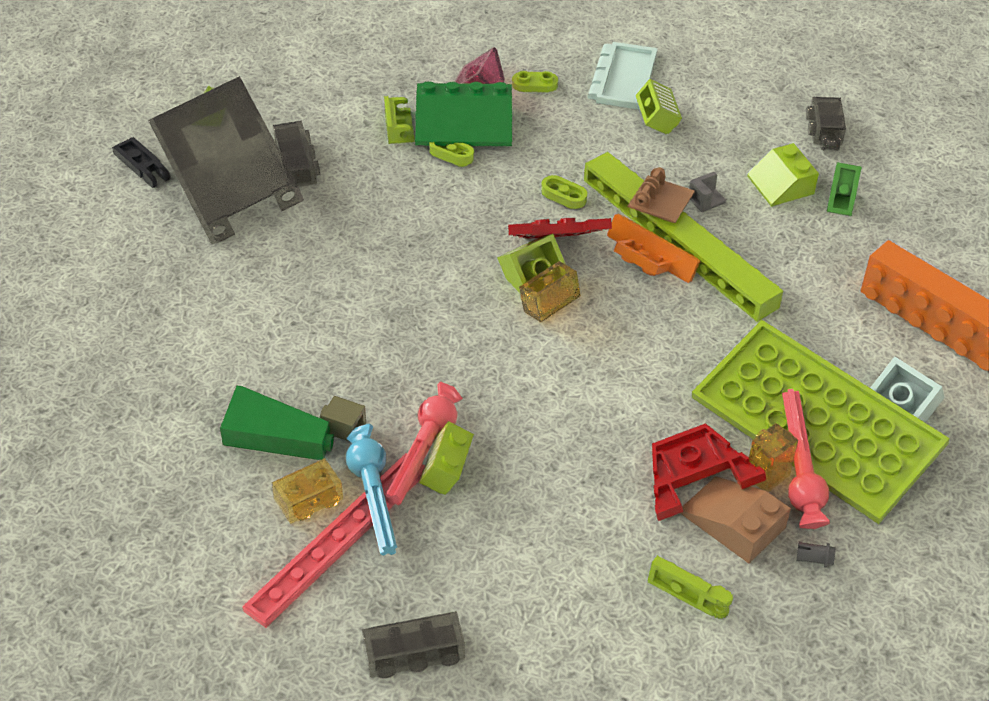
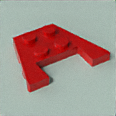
M561 218L556 224H550V219L534 220L531 223L508 224V235L523 239L539 238L551 234L554 237L578 236L603 231V229H612L611 218L576 222V218Z
M706 423L652 443L655 513L658 521L682 513V504L674 489L686 486L700 479L730 469L741 489L767 480L763 468L753 465L749 461V457L742 452L738 453L730 446L729 441Z

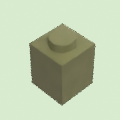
M334 395L330 403L322 408L320 418L329 422L330 434L349 441L347 437L354 428L366 425V410L364 405Z

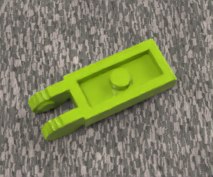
M658 555L652 561L647 580L648 583L718 619L728 616L730 611L729 605L732 604L734 598L731 592L721 585L712 586V584L704 581L702 578L689 573Z

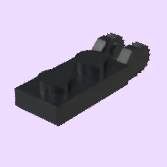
M131 137L112 147L113 154L135 174L143 178L151 188L158 185L155 176L152 174L154 171L165 182L170 180V173L160 162V159L136 138Z

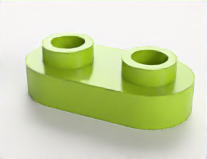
M520 71L512 76V87L519 92H552L558 87V77L549 71Z
M429 142V152L436 158L459 167H465L474 161V149L470 145L454 143L447 146H436L434 142Z
M557 175L547 176L541 182L542 195L571 209L582 208L587 203V190L574 182Z

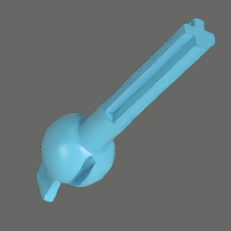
M369 423L354 428L347 437V440L352 444L346 452V465L352 473L362 478L380 554L383 556L388 553L393 555L396 553L397 544L379 475L386 465V452L381 444L370 438L373 426Z

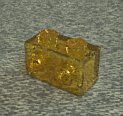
M560 261L519 286L524 312L539 322H543L581 297L577 271Z
M777 423L767 430H761L752 441L749 453V461L756 467L760 466L766 473L767 480L755 485L767 492H770L790 476L798 439Z
M325 458L272 482L274 500L290 524L298 520L304 521L311 517L313 513L323 508H332L343 499L342 482Z

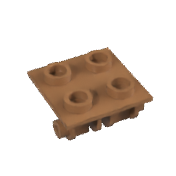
M657 167L651 171L650 176L646 177L628 204V207L676 223L695 191L665 181V170Z

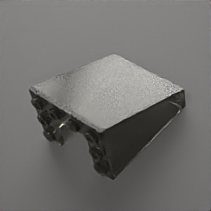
M240 76L148 120L211 244L219 243L235 235L227 219L228 217L274 195L281 212L304 201L296 180ZM285 193H295L292 199L282 200ZM216 227H225L224 232L221 234H212Z

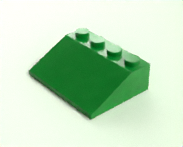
M430 81L417 83L415 145L429 146V142H434L436 146H447L454 143H465L470 146H512V84L503 82L494 84H482L480 82H472L470 84L457 82L434 83Z

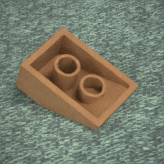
M715 476L682 506L683 512L680 514L744 561L750 563L786 529L791 508L765 490L751 486L741 489L737 482Z

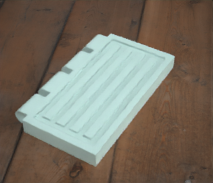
M619 42L604 44L589 90L588 99H594L596 103L640 110L635 95L651 78L657 56V48Z

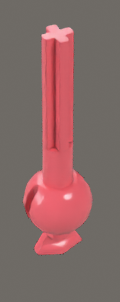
M439 382L437 384L438 395L427 398L420 405L418 420L421 429L385 495L388 498V503H395L397 505L402 503L436 436L448 421L456 424L457 410L454 404L463 398L455 387Z
M788 389V392L782 393L796 470V477L792 479L789 485L788 497L795 509L804 512L799 528L817 529L830 524V520L821 512V509L825 507L829 499V487L822 476L814 473L799 391Z

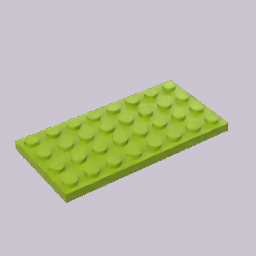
M762 319L692 391V398L793 467L795 465L782 393L788 392V389L799 391L814 473L825 479L831 493L877 524L882 522L949 444L950 439Z

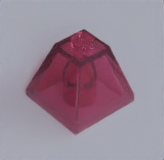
M493 47L464 65L454 82L465 84L480 82L482 84L504 83L505 78L497 49Z

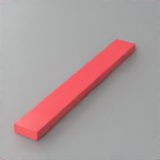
M407 453L380 477L384 496ZM421 464L408 491L420 481L425 467L424 464ZM364 492L245 603L242 606L243 612L267 628L373 526L366 493ZM385 496L387 508L389 511L395 505V503H388V498Z

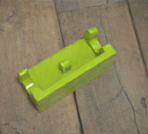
M384 96L388 144L415 142L411 109L397 107L398 104L408 103V99L405 97L389 98V96Z

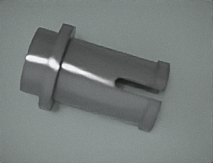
M799 541L796 561L824 564V567L827 568V565H834L836 547H831L830 543L824 546Z

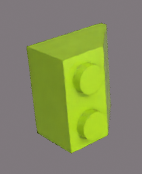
M792 143L772 149L747 174V177L772 207L815 194L819 173L798 147Z
M553 234L539 237L497 257L505 278L529 303L573 283Z

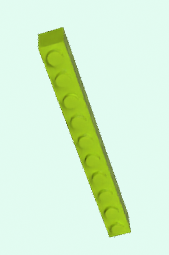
M607 151L585 163L584 181L635 223L698 258L700 263L696 273L756 322L780 308L783 290L707 231L705 227L693 220L686 212H682L676 223L629 208L628 204L644 180L621 163L619 159Z

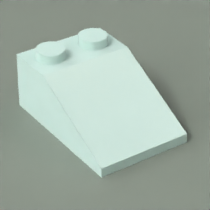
M895 356L870 387L923 422L929 419L945 398L942 386Z

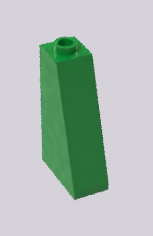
M236 385L220 426L223 446L324 461L326 452H331L334 445V434H330L328 421Z

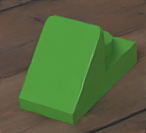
M836 163L826 212L852 216L862 169L861 166Z

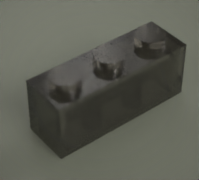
M302 120L273 125L275 145L287 189L317 184L316 176L320 175L318 160L313 161L316 159L314 146L309 145L311 144L310 133L308 129L304 130Z
M457 611L362 629L363 646L370 678L378 676L385 679L394 676L398 672L408 670L411 672H421L429 666L439 664L452 666L460 660H465V642Z

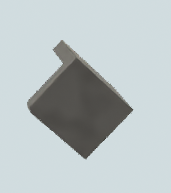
M715 172L690 180L689 189L695 191L690 201L701 212L726 203V199L716 190L718 175Z

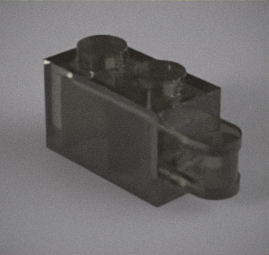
M812 97L811 106L806 108V120H810L808 123V136H812L813 144H820L821 150L839 151L846 131L841 98Z

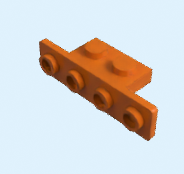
M621 214L614 215L612 229L608 230L607 236L617 242L614 252L621 255L624 261L632 264L635 263L648 275L656 276L661 273L670 272L687 283L693 280L700 263L698 258Z

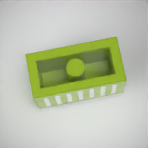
M649 79L635 95L646 126L661 133L669 134L682 120L671 88Z
M448 421L432 444L419 483L440 494L446 495L460 478L474 434Z

